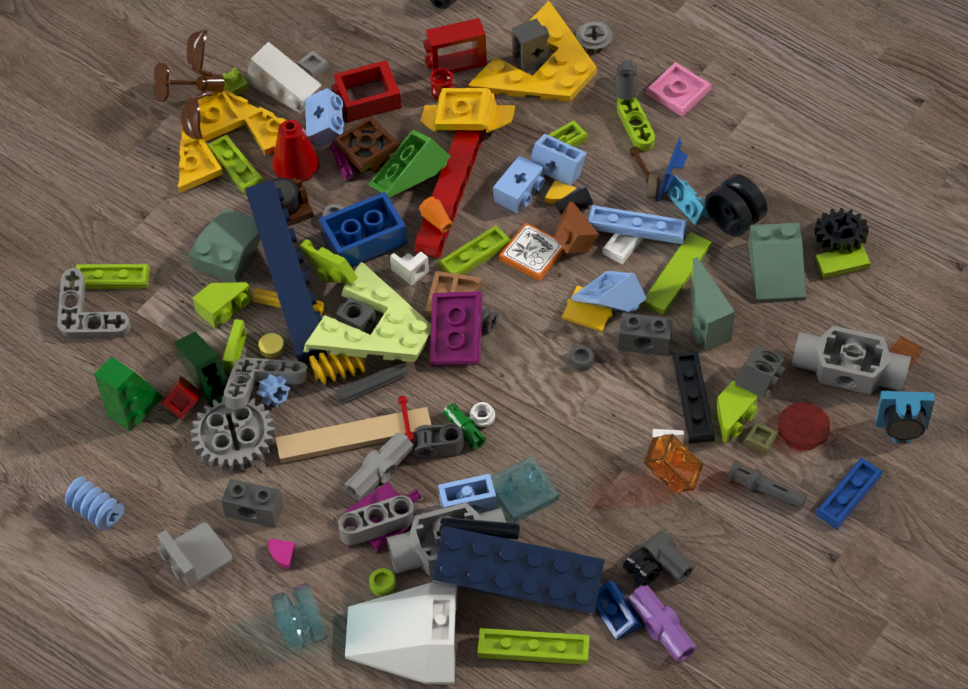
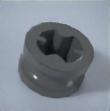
M485 308L482 314V329L485 328L486 332L491 333L497 324L499 313L496 311L491 313L489 308Z

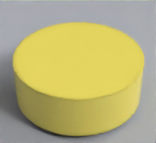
M276 333L265 334L259 340L260 353L266 358H277L284 351L283 339Z

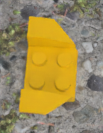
M442 88L438 104L424 105L420 121L435 133L437 130L484 129L488 133L512 122L515 105H497L494 94L488 88Z

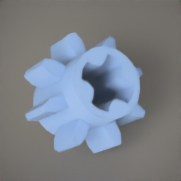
M269 374L268 378L263 381L260 380L257 394L263 397L261 402L267 406L272 404L278 407L279 403L287 401L290 388L284 385L286 379L281 376L276 378Z

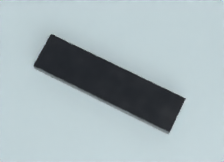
M698 351L674 353L672 360L688 442L692 444L715 441Z

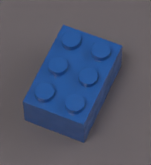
M386 192L319 218L321 237L328 249L333 254L345 258L351 267L407 244L406 225Z

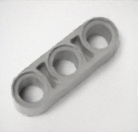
M400 495L343 514L338 522L341 541L346 545H356L410 526L413 521V502L407 496ZM402 509L407 511V513L400 515L396 511ZM373 518H380L382 521L379 523H373L370 520ZM348 526H354L357 528L354 531L345 530V528Z

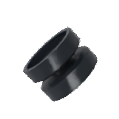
M741 174L731 175L721 183V186L716 187L707 194L705 198V205L710 218L723 232L733 237L743 235L750 229V225L759 222L766 216L768 211L763 193L755 183Z

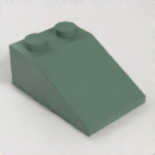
M224 208L198 236L188 257L193 269L231 283L239 282L261 240L254 218Z
M800 224L750 225L748 247L756 302L806 300Z
M698 257L693 259L691 276L692 337L697 345L700 344L704 351L707 352L732 341L735 311Z

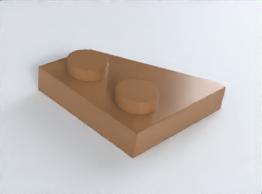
M435 271L425 309V316H432L433 293L477 291L482 286V278Z

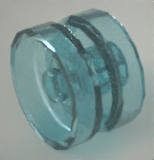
M307 583L293 587L292 597L295 606H293L289 596L284 592L270 597L277 627L291 653L305 648L306 640L303 630H305L309 640L314 644L328 639L321 612Z

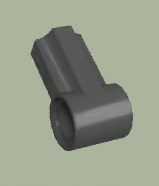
M624 60L617 66L615 95L620 99L626 100L636 97L637 66L632 63V60Z
M660 530L640 547L648 555L650 562L658 564L677 583L684 582L694 571L695 565L676 548L672 537L663 530Z

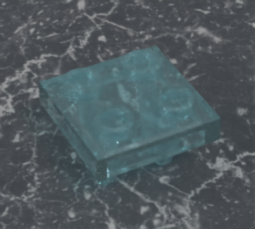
M534 456L491 476L496 497L513 523L559 500V493Z

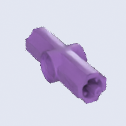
M648 585L640 586L634 590L629 596L628 601L644 620V625L649 635L655 641L660 640L676 662H683L690 658L696 651L697 646L682 629L679 618L669 606L665 607Z

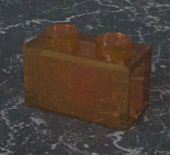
M673 434L653 437L643 462L673 493L695 490L703 464Z

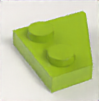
M305 239L299 245L321 281L352 284L358 278L345 258L333 254L323 247L317 251L308 239Z

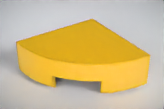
M554 180L545 196V203L556 204L557 201L577 188Z

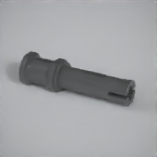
M737 460L733 462L726 479L729 483L733 481L747 487L749 492H754L755 490L762 492L799 510L802 509L807 498V494L762 476L760 470H751L744 467Z

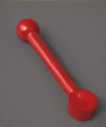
M400 396L398 403L402 408L406 431L404 435L413 442L414 434L410 430L406 407L408 399L405 396Z

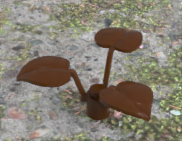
M201 30L191 34L187 41V61L192 65V70L195 73L202 74V76L197 78V81L169 80V67L165 63H158L154 68V93L159 102L167 100L169 84L197 85V89L203 92L188 98L187 105H184L181 111L182 129L192 139H204L200 129V107L197 100L206 96H212V93H222L225 86L224 77L221 74H213L211 71L202 70L208 30Z

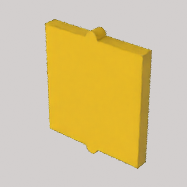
M577 285L573 295L584 287ZM571 298L567 300L568 305L562 315L564 320L603 332L608 319L612 318L613 310L575 302Z

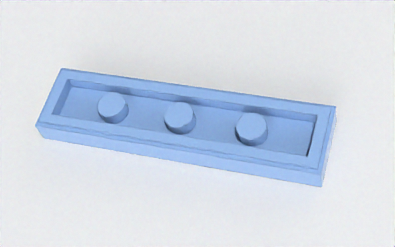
M594 205L591 206L588 221L596 231L683 244L687 228V220Z

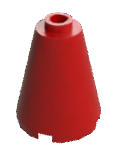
M286 120L278 128L272 168L277 178H296L297 180L301 179L303 183L313 177V173L316 170L318 171L319 157L302 125L296 120Z

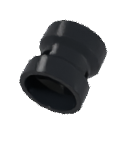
M642 549L633 552L623 564V568L629 574H634L635 581L640 586H647L652 583L661 571V568L655 562L648 560V555Z

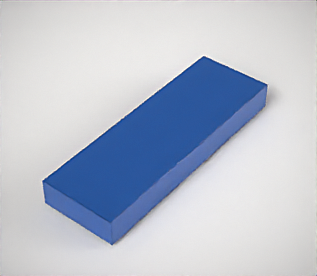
M860 458L816 510V516L838 530L882 477L883 471L865 459Z

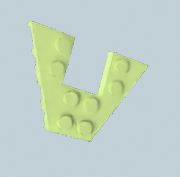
M361 262L354 271L358 278L352 284L344 286L341 296L348 299L353 297L372 309L383 313L384 315L372 334L369 335L324 315L305 343L303 351L309 352V349L329 350L332 355L346 354L347 356L364 358L367 357V354L383 355L385 360L399 359L406 362H415L431 336V324Z

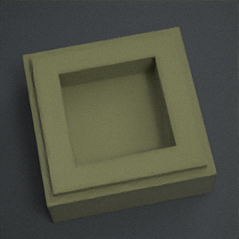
M755 421L746 435L743 445L767 456L779 432Z

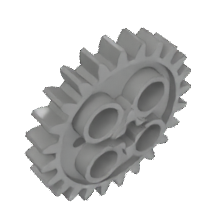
M223 396L222 403L212 400L214 407L211 408L205 405V414L197 413L199 421L192 422L194 429L191 430V441L196 455H201L203 463L209 461L211 468L219 464L220 471L229 466L230 471L233 472L237 465H239L241 470H244L245 463L253 467V459L256 458L262 461L261 452L269 454L268 445H274L273 436L276 434L273 418H271L269 410L265 411L263 403L257 406L256 399H252L242 409L233 410L225 406ZM228 415H230L233 420L234 429L237 435V440L240 450L236 451L234 448L231 432L227 421Z

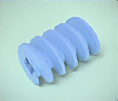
M83 476L78 477L70 484L65 495L66 505L81 514L83 518L88 519L90 523L96 525L100 530H107L114 526L125 510L123 504H117L116 499L110 498L106 492L102 493L101 488L94 487V483L87 482V479Z

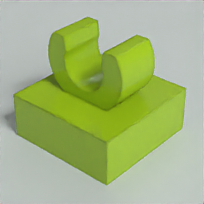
M234 67L232 68L233 71L227 74L223 73L222 76L225 81L224 88L237 96L248 90L249 84Z

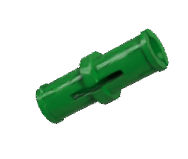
M451 403V406L445 407L443 415L451 423L461 427L463 437L474 450H477L478 446L481 448L486 442V437L474 426V421L467 417L456 403Z

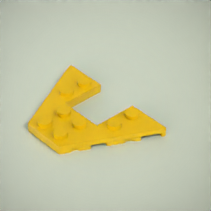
M548 1L529 21L537 18L542 26H546L549 32L548 47L555 51V53L533 76L495 56L468 84V88H488L493 93H496V95L507 94L508 96L524 98L526 95L541 96L543 100L556 99L562 102H571L597 74V67L551 2Z
M225 88L222 93H212V96L198 99L200 129L204 139L190 138L185 134L181 125L179 193L223 175L222 168L205 142L246 125L266 156L274 152L279 125L286 120L284 118H277L274 116V113L262 107L257 108L249 104L248 100L235 96L233 92Z

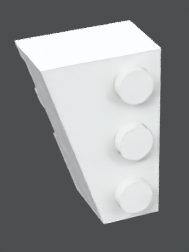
M269 42L250 59L245 78L249 85L299 113L305 110V98L320 92L322 86Z

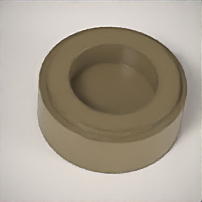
M649 174L647 198H657L659 176L657 174Z

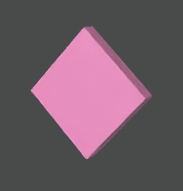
M675 62L646 89V95L683 117L711 90L712 84Z

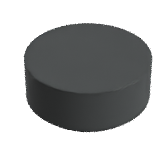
M584 345L574 347L569 353L570 366L577 371L589 370L594 364V352L592 349Z

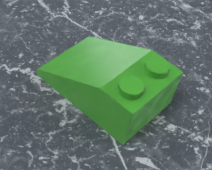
M412 129L368 185L380 193L386 192L390 198L436 175L445 168L447 160L451 156L432 138Z

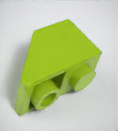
M246 282L210 283L193 297L196 313L215 329L222 323L227 322L234 313L246 307L252 300L250 286Z
M734 380L718 396L716 411L722 442L725 444L732 437H738L746 421L753 420L759 410L757 407L758 396L735 385L736 381Z

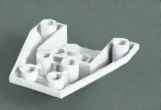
M428 583L349 606L345 659L424 684L455 685L454 645L458 588Z

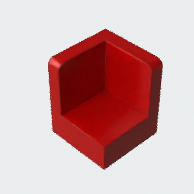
M180 375L165 392L161 404L182 419L198 401L200 390Z

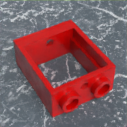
M480 18L426 30L427 39L423 40V45L428 55L424 56L427 69H431L432 72L436 69L444 68L452 73L487 65L486 34ZM472 41V49L438 56V49Z
M387 60L334 74L335 84H331L332 91L342 98V114L346 115L348 123L402 108L400 91ZM381 80L385 93L350 102L346 89Z

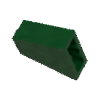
M196 331L173 342L182 365L209 406L213 407L212 400L221 403L228 380L218 355Z

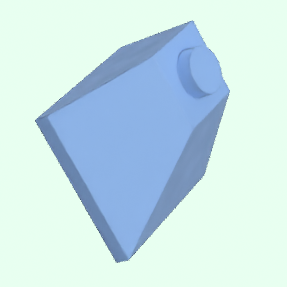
M606 271L571 296L575 302L616 311H625L627 313L637 310L640 307L639 304L647 299L635 273Z

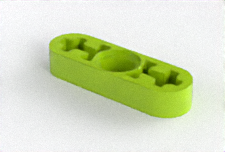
M618 98L617 113L633 145L638 147L639 151H650L655 145V134L637 98L626 100ZM632 120H639L642 122V124L638 126H633L629 122ZM641 133H643V137L646 141L640 139Z

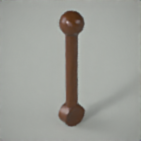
M631 147L630 155L636 158L647 177L646 182L648 183L650 173L639 155V148Z

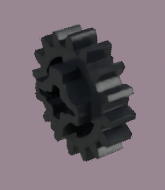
M840 208L839 212L830 209L829 215L822 213V219L817 218L815 225L816 241L822 242V248L829 246L830 252L838 249L840 254H843L844 250L847 249L852 253L853 247L861 249L862 243L867 242L869 226H867L866 219L861 220L860 213L853 215V210L851 209L848 212H844L843 208Z

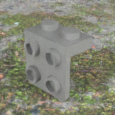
M206 522L199 524L175 540L172 539L166 530L157 535L160 545L157 547L160 556L164 561L168 560L171 563V569L178 580L182 579L189 589L230 564L233 560L232 554Z

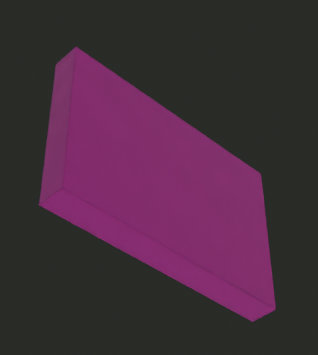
M482 291L433 293L429 365L431 367L480 365L483 314Z

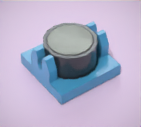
M881 391L875 417V427H886V433L895 443H898L899 440H905L906 443L910 444L912 439L920 437L926 431L925 429H928L935 402L934 393Z

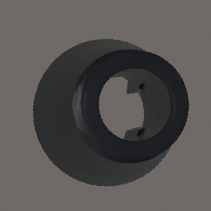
M578 187L556 202L560 215H562L569 202H573L580 211L587 210L589 206L593 205L592 198L586 187L582 189Z

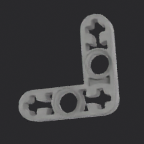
M67 269L62 274L57 325L61 334L69 338L122 337L127 335L131 329V323L125 313L83 312L85 278L79 269ZM73 277H77L78 279L74 282L75 290H72V286L69 282L72 281ZM69 298L78 299L77 305L71 308L66 307L65 302ZM68 315H71V319L74 323L73 325H71L70 329H67L65 326L69 324ZM95 319L101 321L99 328L94 330L88 328L90 321ZM105 320H108L109 324H107L108 329H106ZM119 320H122L123 324L120 325V328H116L115 325L118 324Z
M238 359L234 363L224 390L225 406L233 410L244 408L248 404L255 381H263L268 378L269 374L276 378L281 376L286 379L285 384L304 383L307 380V365L303 362L288 360Z

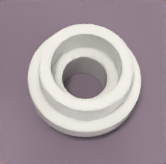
M480 402L471 409L470 418L474 421L473 424L475 426L487 427L494 422L495 411L488 403Z

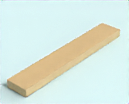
M427 407L407 411L410 430L413 434L417 427L431 425ZM399 412L275 438L280 463H286L385 443L396 433L405 434L406 431L403 414Z

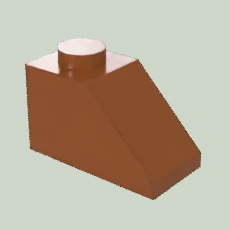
M569 202L558 220L554 238L567 254L589 252L599 234L573 202Z

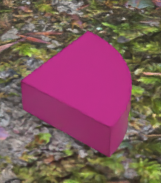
M269 539L268 547L271 557L280 567L290 570L296 548L295 542Z

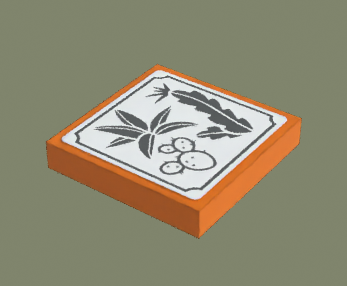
M525 223L500 253L499 260L541 281L564 253V249L553 236Z

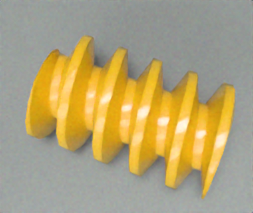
M330 351L328 358L324 353H319V361L313 355L309 357L316 383L320 379L323 385H326L327 377L336 382L337 374H340L344 380L346 379V371H349L354 377L356 376V368H359L363 374L365 373L363 357L347 356L346 354L332 355Z

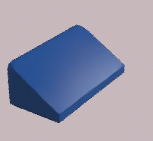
M608 580L599 587L596 610L616 640L640 629L644 625L615 582Z

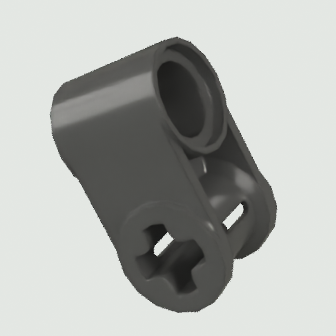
M457 424L421 425L414 431V435L417 438L415 455L421 459L454 457L464 451L463 432Z

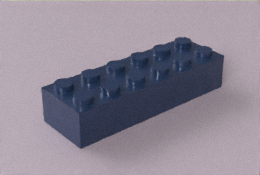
M443 526L431 583L591 616L595 614L605 559Z

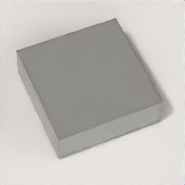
M311 51L296 63L314 79L329 68V62L314 51Z

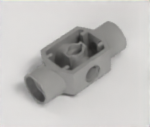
M832 326L822 336L799 332L792 367L816 372L820 384L871 395L879 386L903 392L911 357L889 352L885 339L882 336Z
M463 503L414 516L409 532L386 537L395 574L421 568L429 577L432 576L441 534V518L506 522L502 509L499 508L478 514L470 505Z

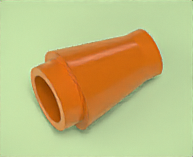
M429 197L419 206L421 216L437 227L442 233L447 232L453 226L439 199Z

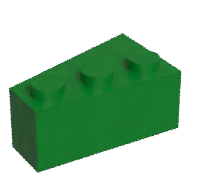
M112 356L94 373L107 416L128 431L139 425L144 420L145 415L163 398L158 391L137 373Z

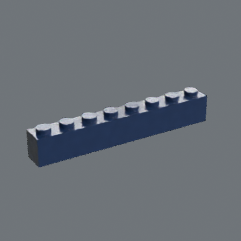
M273 180L247 187L245 191L296 357L299 362L305 364L310 363L309 357L312 355L317 361L319 360V353H324L328 357L327 350L309 349V352L303 351L305 343L322 318L320 311L314 312L313 305L317 304L313 290L308 291L306 284H310L307 270H301L300 263H304L300 248L295 249L293 243L297 242L294 229H288L287 222H291L287 207L282 209L280 202L285 201L281 188H275Z

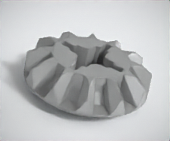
M601 22L585 23L579 27L576 33V39L586 51L593 49L595 53L598 49L605 50L606 46L611 45L613 38L611 29ZM593 33H595L597 38L595 41L592 40Z

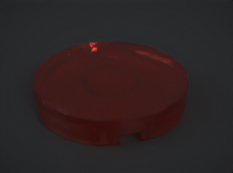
M795 403L789 405L781 412L778 419V432L788 446L797 450H812L827 440L830 432V420L825 411L814 404Z

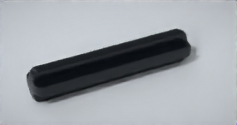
M443 517L440 521V532L443 526L504 539L517 540L520 536V525L518 523Z

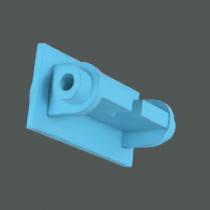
M674 176L666 195L694 225H697L701 216L705 218L709 216L705 201L701 197H696L697 193L689 186L687 181Z

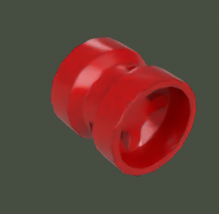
M439 68L430 75L431 95L434 99H439L442 88H454L453 74L448 69Z

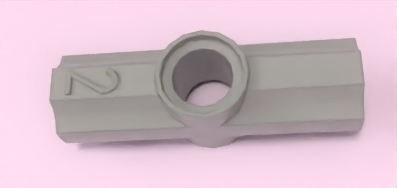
M396 433L379 451H371L365 457L362 467L344 484L350 496L357 501L362 500L380 482H388L393 477L397 465L414 449L409 438L403 433Z

